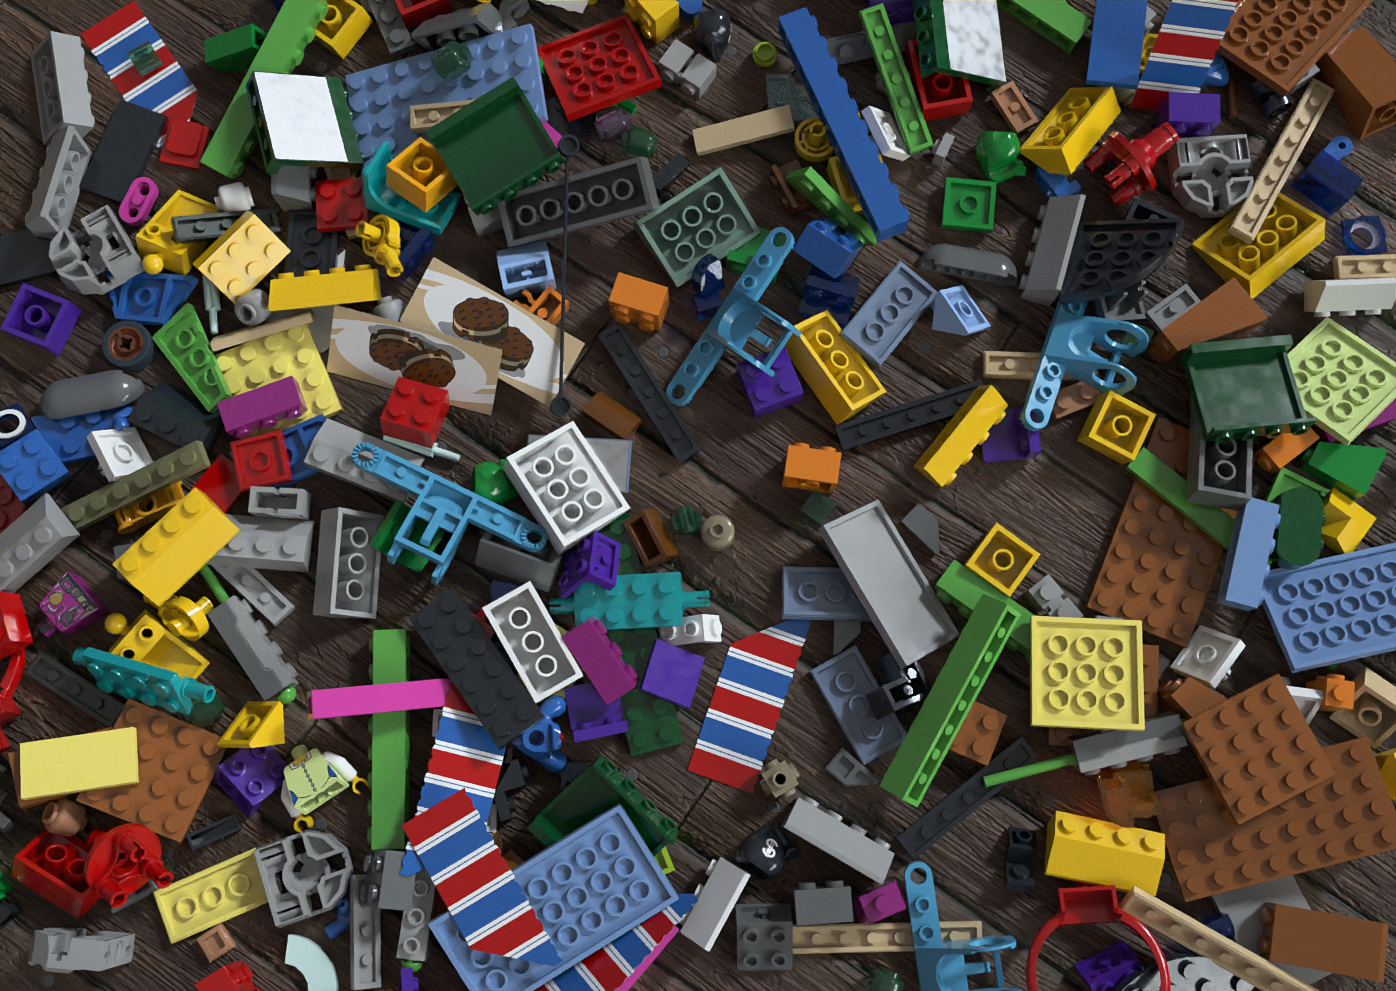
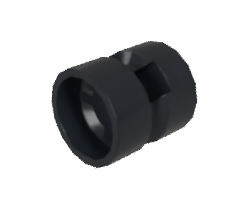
M1260 80L1254 82L1247 89L1253 102L1259 103L1257 109L1264 120H1270L1282 114L1294 104L1290 93L1283 97Z

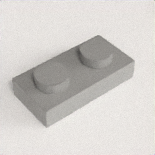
M1185 284L1147 311V320L1159 333L1201 301L1190 287Z

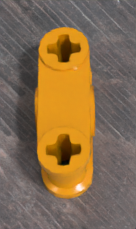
M182 481L115 513L120 526L118 527V532L120 534H127L136 531L142 526L165 516L185 497L181 488ZM153 501V508L148 512L147 505Z

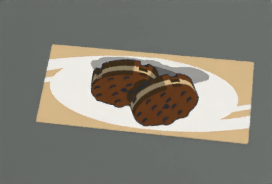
M434 257L400 318V322L501 349L502 356L498 378L550 407L551 400L556 397L559 391L561 329ZM564 332L563 382L584 346L582 341Z
M334 305L327 371L390 389L394 388L398 377H403L448 390L450 405L491 416L502 350Z

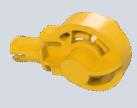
M819 117L808 118L801 122L796 129L794 139L798 155L810 162H821L828 159L834 153V149L830 146L831 143L826 134V127H823ZM804 130V133H802V139L801 141H799V135Z
M382 214L375 216L369 224L365 221H360V225L357 224L355 234L357 237L363 238L362 246L365 254L373 257L379 265H385L389 276H399L401 274L399 270L403 272V266L398 259L400 256L399 248L401 247L398 222Z
M172 595L159 607L148 597L143 596L144 602L158 609L159 617L162 618L163 623L174 636L179 637L181 635L190 641H197L209 631V623L205 615L214 608H212L213 604L208 598L201 597L199 601L194 603L186 597Z

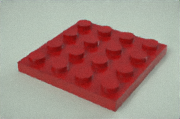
M628 14L537 47L538 56L544 62V69L568 122L662 86L661 78Z

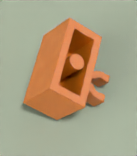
M550 286L545 289L536 301L526 289L522 291V295L528 299L531 307L526 304H520L517 300L513 302L554 326L561 320L562 296ZM565 299V314H566V312L570 309V307H569V301Z

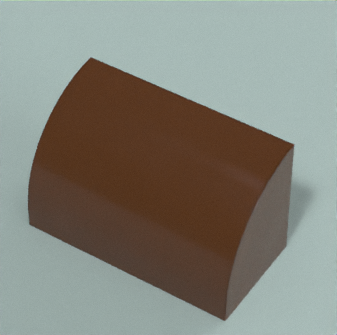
M602 391L596 393L582 410L585 418L619 440H630L644 421Z
M657 508L643 509L623 522L646 569L660 565L680 555Z

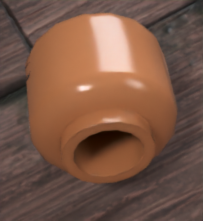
M66 798L50 802L45 807L42 815V822L46 830L64 837L74 836L85 828L88 821L84 805Z

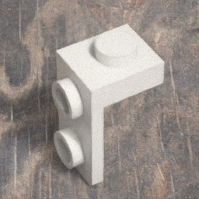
M699 614L683 617V626L659 627V640L674 646L697 642H721L722 625L719 621V615Z

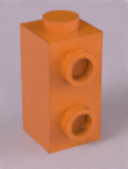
M1311 427L1308 429V432L1297 436L1291 433L1282 434L1273 438L1255 452L1254 455L1257 456L1259 466L1272 474L1318 440L1319 436Z
M1327 674V677L1316 676V680L1306 682V688L1322 690L1324 700L1318 710L1336 712L1353 709L1355 682L1345 681V676Z

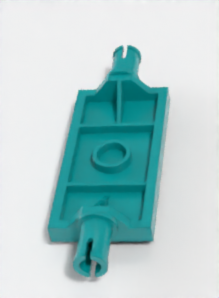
M680 572L617 575L616 586L610 591L587 580L574 591L575 595L573 598H550V605L560 606L550 607L551 615L574 613L575 627L593 615L596 620L600 619L607 630L683 626V610H686V608L710 607V600L700 599L710 598L709 590L685 592V589H682Z
M91 647L87 649L77 648L72 656L74 664L87 667L95 677L97 686L102 691L117 693L126 699L140 700L149 706L163 707L172 713L179 712L189 715L194 708L191 698L210 703L215 696L216 690L214 686L198 683L194 678L187 676L179 677L176 672Z

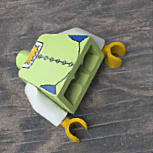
M299 745L291 751L295 761L286 766L283 771L285 779L282 785L281 800L290 816L295 817L294 829L300 833L304 831L300 821H306L307 826L311 828L314 822L312 817L307 814L349 787L348 781L353 783L352 789L356 794H362L356 788V783L363 781L368 787V780L363 777L359 778L356 775L357 771L345 758L329 751L322 753L317 748L308 751L306 745Z

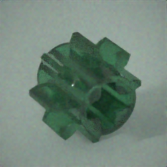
M692 505L674 510L675 517L670 518L674 532L679 531L681 536H688L700 531L698 525L703 524L700 510L694 511Z

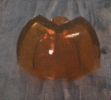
M1137 759L1126 761L1127 765L1121 768H1111L1108 766V770L1101 774H1096L1098 795L1105 813L1114 824L1121 827L1135 828L1134 818H1149L1152 815L1161 814V805L1153 788L1152 771L1147 761L1138 762Z

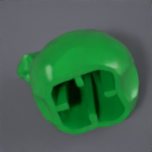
M985 131L979 136L975 144V154L981 170L990 182L1000 184L1011 177L1025 176L1026 167L1023 166L1022 160L1017 159L1020 154V142L1015 133Z
M506 458L500 460L498 464L492 461H485L474 466L471 475V492L498 505H502L519 495L518 491L502 468Z

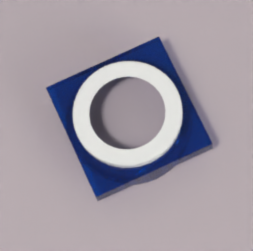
M1379 215L1360 216L1340 222L1348 256L1370 255L1388 251L1385 241L1386 231ZM1362 227L1371 232L1373 242L1370 247L1361 248L1355 244L1351 237L1354 229Z
M18 402L0 411V421L12 416H17L20 420V424L15 431L7 434L0 433V451L35 430Z

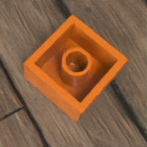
M618 272L609 298L611 316L617 322L622 324H629L631 322L648 332H653V330L660 331L669 306L668 287Z
M794 443V446L789 445L785 459L782 487L833 494L838 483L841 453L836 452V449L823 446L819 450L809 448L810 445L805 443Z

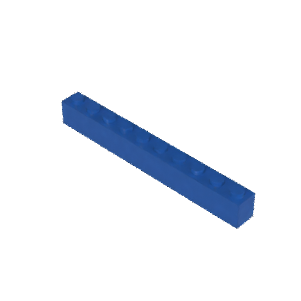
M807 7L778 17V33L820 122L823 123V127H826L828 139L877 242L905 232L910 220L909 211L899 201L898 188L895 184H891L888 178L889 171L885 162L881 163L878 157V147L875 141H871L868 136V127L865 120H860L857 103L854 98L850 99L847 93L848 86L844 77L840 78L837 72V62L833 56L830 57L827 51V41L818 32L815 16H810Z

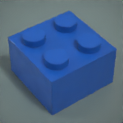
M821 217L806 226L792 250L835 279L849 269L863 245L858 242L859 239L854 234L842 232L837 228L838 224L827 217L824 219Z
M35 429L0 451V473L25 505L72 476L38 429Z

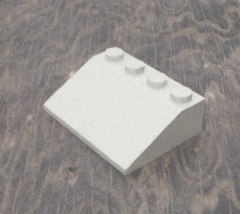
M574 421L506 457L502 467L538 524L545 528L547 537L558 555L576 546L582 538H586L594 530H600L630 509Z

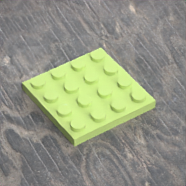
M1326 317L1287 354L1306 417H1316L1317 421L1314 424L1345 446H1348L1396 398V362L1329 317Z

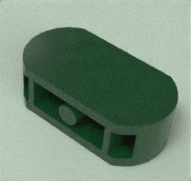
M1305 487L1292 488L1277 495L1271 503L1280 505L1278 513L1281 515L1278 527L1274 529L1272 539H1275V547L1269 555V559L1275 565L1284 569H1296L1309 565L1317 560L1323 549L1324 542L1323 538H1321V531L1326 520V514L1323 512L1324 503L1316 492Z

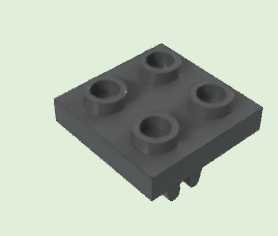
M1141 280L1117 293L1093 300L1098 318L1121 320L1130 323L1142 322L1147 319L1142 301L1148 294L1147 289L1142 290L1146 281Z

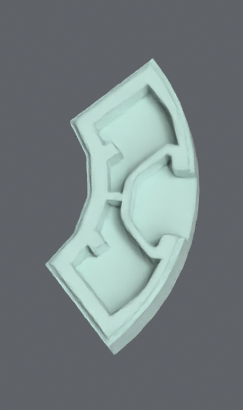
M289 934L285 964L295 966L303 973L308 983V991H338V978L335 967L321 947L306 937Z

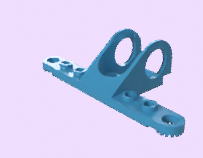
M778 227L769 233L668 385L666 395L674 405L685 406L690 403L689 401L692 400L693 395L701 387L727 347L773 377L775 372L769 368L791 335L795 334L800 337L802 334L792 324L757 302L783 264V260L791 248L793 249L795 239L788 229ZM785 235V244L781 247H775L776 238ZM765 315L786 330L762 364L744 352L742 348L750 336L767 348L773 340L756 329ZM678 387H684V396L676 399L674 391Z
M1059 300L1025 398L1026 401L1022 413H1020L1022 425L1024 424L1025 428H1028L1029 431H1038L1047 425L1064 372L1103 393L1111 390L1122 396L1132 390L1136 385L1137 376H1134L1131 371L1118 364L1122 352L1135 357L1147 348L1149 342L1147 333L1139 326L1130 322L1083 316L1088 301L1076 304H1061ZM1110 330L1127 331L1133 334L1138 339V342L1132 345L1119 344L1112 341L1106 335V332ZM1092 342L1112 352L1110 362H1108V359H1104L1090 350ZM1107 369L1104 381L1094 374L1095 370ZM1115 373L1122 374L1126 381L1123 383H1113ZM1031 411L1036 412L1035 414H1038L1037 416L1040 417L1038 418L1040 420L1038 423L1031 420Z
M362 442V444H357L353 448L352 462L356 468L418 497L394 538V544L387 555V562L395 564L403 548H406L438 564L431 577V583L438 585L445 575L469 523L530 552H538L545 547L548 537L545 528L541 525L539 526L525 517L387 450L384 451L373 444H369V442ZM363 451H368L372 453L373 458L365 463L359 460L358 455ZM419 518L429 522L419 542L427 547L438 528L453 534L441 556L408 540ZM531 532L538 533L541 541L538 544H531L527 540V534Z
M913 861L905 867L903 877L920 991H1023L1019 986L1005 988L999 952L1001 949L1015 948L1016 939L1011 935L1001 937L992 935L942 942L932 871L924 862ZM915 868H922L925 871L926 875L921 883H914L910 878V874ZM992 951L997 987L969 990L967 975L990 972V962L965 963L963 954Z

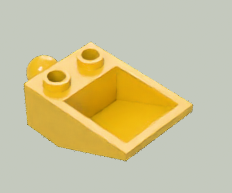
M178 189L136 235L138 254L143 259L142 267L144 271L155 275L165 268L177 274L186 275L194 266L192 263L201 256L208 241L176 244L171 217L221 213L218 212L217 206Z
M144 609L130 626L127 625L125 616L120 613L110 614L105 620L104 625L109 633L121 634L109 649L111 654L173 671L179 677L187 676L195 680L210 664V661L182 637L174 636L168 627L147 609ZM144 629H151V636L144 637L142 635ZM125 650H132L134 655L131 658L123 654Z

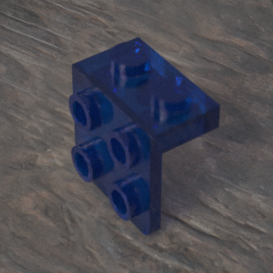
M395 219L400 227L401 247L399 248L400 255L398 259L403 266V272L399 270L401 273L399 276L406 281L416 271L424 257L432 251L437 241L432 231L424 225L419 229Z

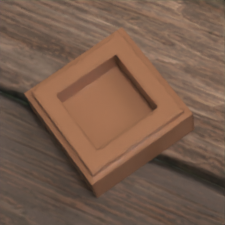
M219 923L196 939L210 963L236 947L223 923Z

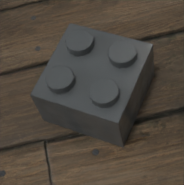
M369 850V855L364 860L366 880L360 889V900L363 901L362 907L411 911L416 873L411 876L399 874L403 868L402 861L407 852Z
M841 879L824 880L825 885H815L813 881L797 882V887H791L794 922L797 926L853 922L851 887L843 883Z

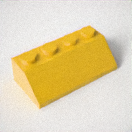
M1113 87L1069 88L1021 146L1020 153L1050 174H1072L1121 112Z
M370 264L355 266V271L345 272V267L330 268V274L320 275L319 270L303 271L304 276L294 277V272L278 274V279L270 281L268 308L269 311L379 300L382 298L378 269H371Z
M828 310L794 325L802 334L800 337L792 334L785 344L789 358L837 425L852 418L887 392L860 354L838 336L842 329Z
M992 385L978 386L913 467L938 487L948 486L955 479L957 468L960 465L964 466L973 456L971 451L977 444L981 445L988 438L990 433L987 431L993 424L997 425L1005 417L1006 413L1004 410L1008 404Z
M195 487L112 565L135 588L160 607L241 530L205 493Z
M1055 811L1047 824L1044 875L1095 886L1115 885L1116 890L1127 893L1135 885L1150 895L1156 896L1165 860V834Z

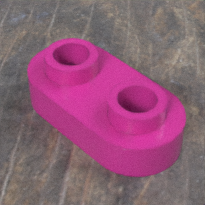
M140 177L132 182L119 208V216L126 224L139 226L145 222L158 197L159 190L157 185L147 177ZM149 190L147 195H143L144 191ZM134 212H138L136 217H132Z

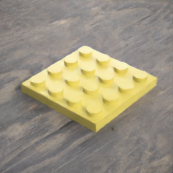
M308 323L248 341L215 355L232 397L293 376L299 382L308 411L303 412L296 419H283L278 421L274 427L253 430L251 435L240 439L284 430L320 414H323L327 419L343 412Z
M1031 616L1030 726L1144 731L1142 621Z

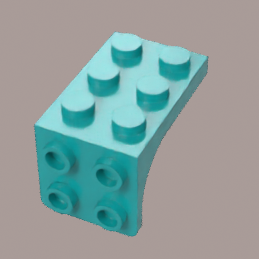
M384 141L380 147L375 149L369 165L366 164L361 173V179H363L364 183L363 196L365 197L366 208L441 236L461 202V193L451 190L426 213L386 185V165L393 160L390 142Z

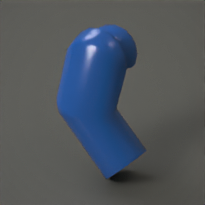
M126 407L112 416L111 424L114 425L117 431H123L124 427L128 429V418L134 410L133 408Z
M344 898L338 901L336 906L338 908L337 920L324 928L331 940L350 928L349 899Z

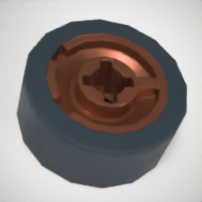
M121 321L113 324L106 331L102 339V351L105 358L115 367L126 372H136L146 368L152 362L156 355L157 344L151 338L153 335L143 325L135 321ZM128 343H131V344H130V349L128 350V349L126 348V345H127Z

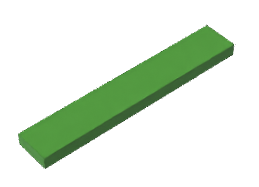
M883 3L859 11L858 16L908 155L910 156L932 148L934 144Z
M1141 448L1135 461L1130 462L1125 469L1228 550L1235 520L1221 508L1186 502L1187 481L1147 449Z

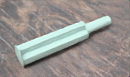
M203 275L205 310L209 312L210 333L217 335V311L221 310L219 289Z
M383 435V441L432 458L435 454L455 462L460 460L459 454L437 447L438 443L436 442L431 449Z

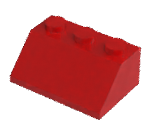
M45 828L14 857L11 877L78 920L100 898L89 888L84 878V864L90 849L85 841L75 835L64 837L50 833Z

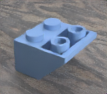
M546 240L497 251L499 272L507 299L522 297L524 289L531 294L544 292L548 286L557 289Z

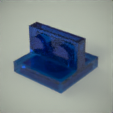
M1322 149L1291 186L1332 216L1355 194L1354 191L1364 179Z
M812 265L805 283L798 314L811 318L828 310L839 326L846 327L861 278L843 273L834 279L817 266Z

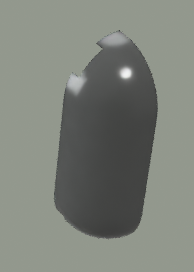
M951 244L931 246L921 255L917 266L919 270L1017 288L1018 283L1017 269L1008 257L999 253Z
M111 370L59 380L51 383L43 392L40 399V409L45 418L61 419L117 408L136 400L144 392L145 386L140 379L136 380L127 374H123L122 370Z

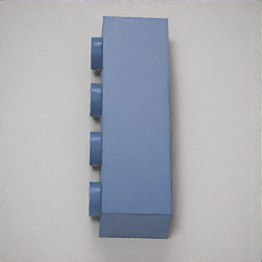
M1251 497V500L1236 512L1217 603L1246 611L1257 609L1262 604L1264 598V591L1262 590L1263 580L1267 579L1270 566L1267 564L1268 557L1275 547V539H1272L1274 529L1278 527L1281 515L1278 513L1280 505Z

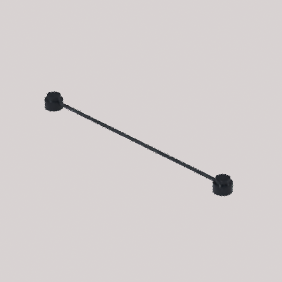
M570 134L561 137L557 144L558 152L563 157H566L559 396L553 398L550 402V411L557 417L568 415L572 409L570 399L563 396L569 158L578 152L580 145L578 139Z

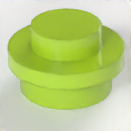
M761 42L753 49V60L759 66L768 67L776 61L777 50L771 43Z

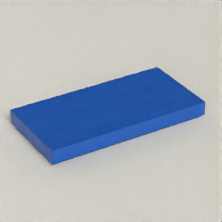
M1096 0L1085 84L1137 90L1148 0Z

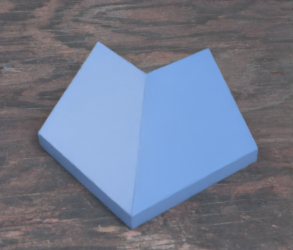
M963 285L938 291L929 305L934 311L932 330L966 336L991 327Z

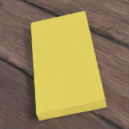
M129 727L20 743L21 799L29 800L139 783L137 729Z
M256 848L177 881L167 888L153 892L171 944L268 903L254 854Z

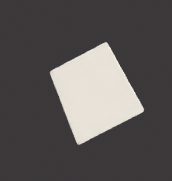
M266 513L281 519L307 520L297 515Z

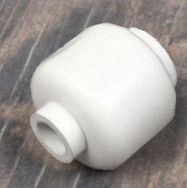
M241 182L219 187V196L214 197L218 212L251 210V207L254 206L249 186L244 187Z

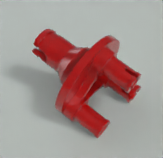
M1167 122L1150 131L1143 138L1130 141L1118 132L1113 131L1099 145L1100 148L1086 159H1083L1082 163L1090 173H1093L1108 160H1113L1118 165L1117 168L1103 178L1105 182H1110L1108 186L1112 190L1122 182H1126L1108 195L1110 202L1116 208H1119L1120 205L1133 195H1139L1143 191L1150 193L1157 187L1151 169L1154 167L1156 159L1174 143H1177L1179 136Z
M129 823L113 829L107 828L105 831L98 827L91 831L87 837V845L90 851L84 864L85 881L98 897L105 898L112 907L119 908L123 906L128 899V895L141 888L149 879L161 889L171 885L172 882L170 880H173L174 876L163 867V862L160 860V840L145 825Z

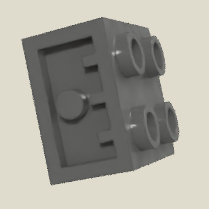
M736 904L737 969L739 971L791 970L793 968L791 904Z

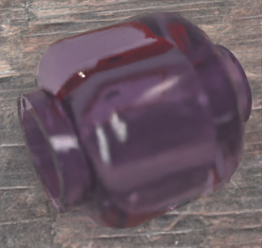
M612 106L599 112L596 115V121L593 122L598 137L607 143H612L629 134V125L632 124L627 110L622 111L618 106Z

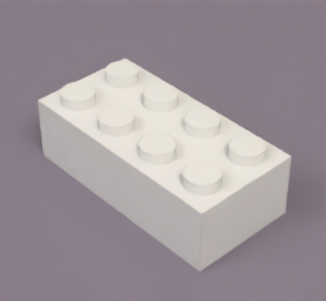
M531 581L482 608L535 703L584 676Z

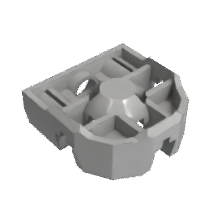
M1247 134L1179 138L1177 143H1174L1166 151L1173 197L1180 202L1185 210L1197 214L1200 218L1225 216L1240 206L1248 196L1254 183L1253 176L1247 177L1249 173L1248 168L1251 163ZM1213 168L1220 172L1221 175L1219 177L1211 173ZM1230 173H1239V177L1228 179ZM1191 176V180L1181 181L1179 184L1176 182L1177 177ZM1218 196L1220 209L1214 212L1212 210L1214 206L1213 197Z
M108 205L80 219L84 226L81 229L82 233L78 234L76 231L72 234L65 227L57 233L50 243L49 257L61 281L68 289L83 295H103L144 271L142 259L118 218ZM113 236L120 245V247L115 250H113L111 244L107 240ZM88 241L90 245L85 247L83 243ZM86 255L90 257L88 264L86 261H83ZM109 270L113 277L109 278L111 282L107 284L105 281L100 283L96 275Z
M305 830L257 847L254 850L276 927L281 928L334 909L338 901L349 891L350 875L353 874L354 870L349 851L346 846L330 833ZM302 837L306 852L297 855L293 840ZM285 852L284 854L268 859V857ZM342 853L343 858H345L346 868L330 874V867L326 858ZM299 861L302 862L304 865L301 868V872H294L296 864ZM281 871H282L283 883H284L286 889L289 891V892L284 893V894H283V886H282L281 879H280L279 875L277 874L278 872H281ZM319 892L323 908L314 911L309 895ZM297 905H300V906H301V907H299V908L290 910V911L285 912V913H284V911H283V910L292 908V907L297 906Z
M65 927L34 930L28 963L30 965L41 964L42 968L48 972L69 974L74 970L103 971L132 962L135 934L98 931L94 932L93 935L86 936L87 929Z

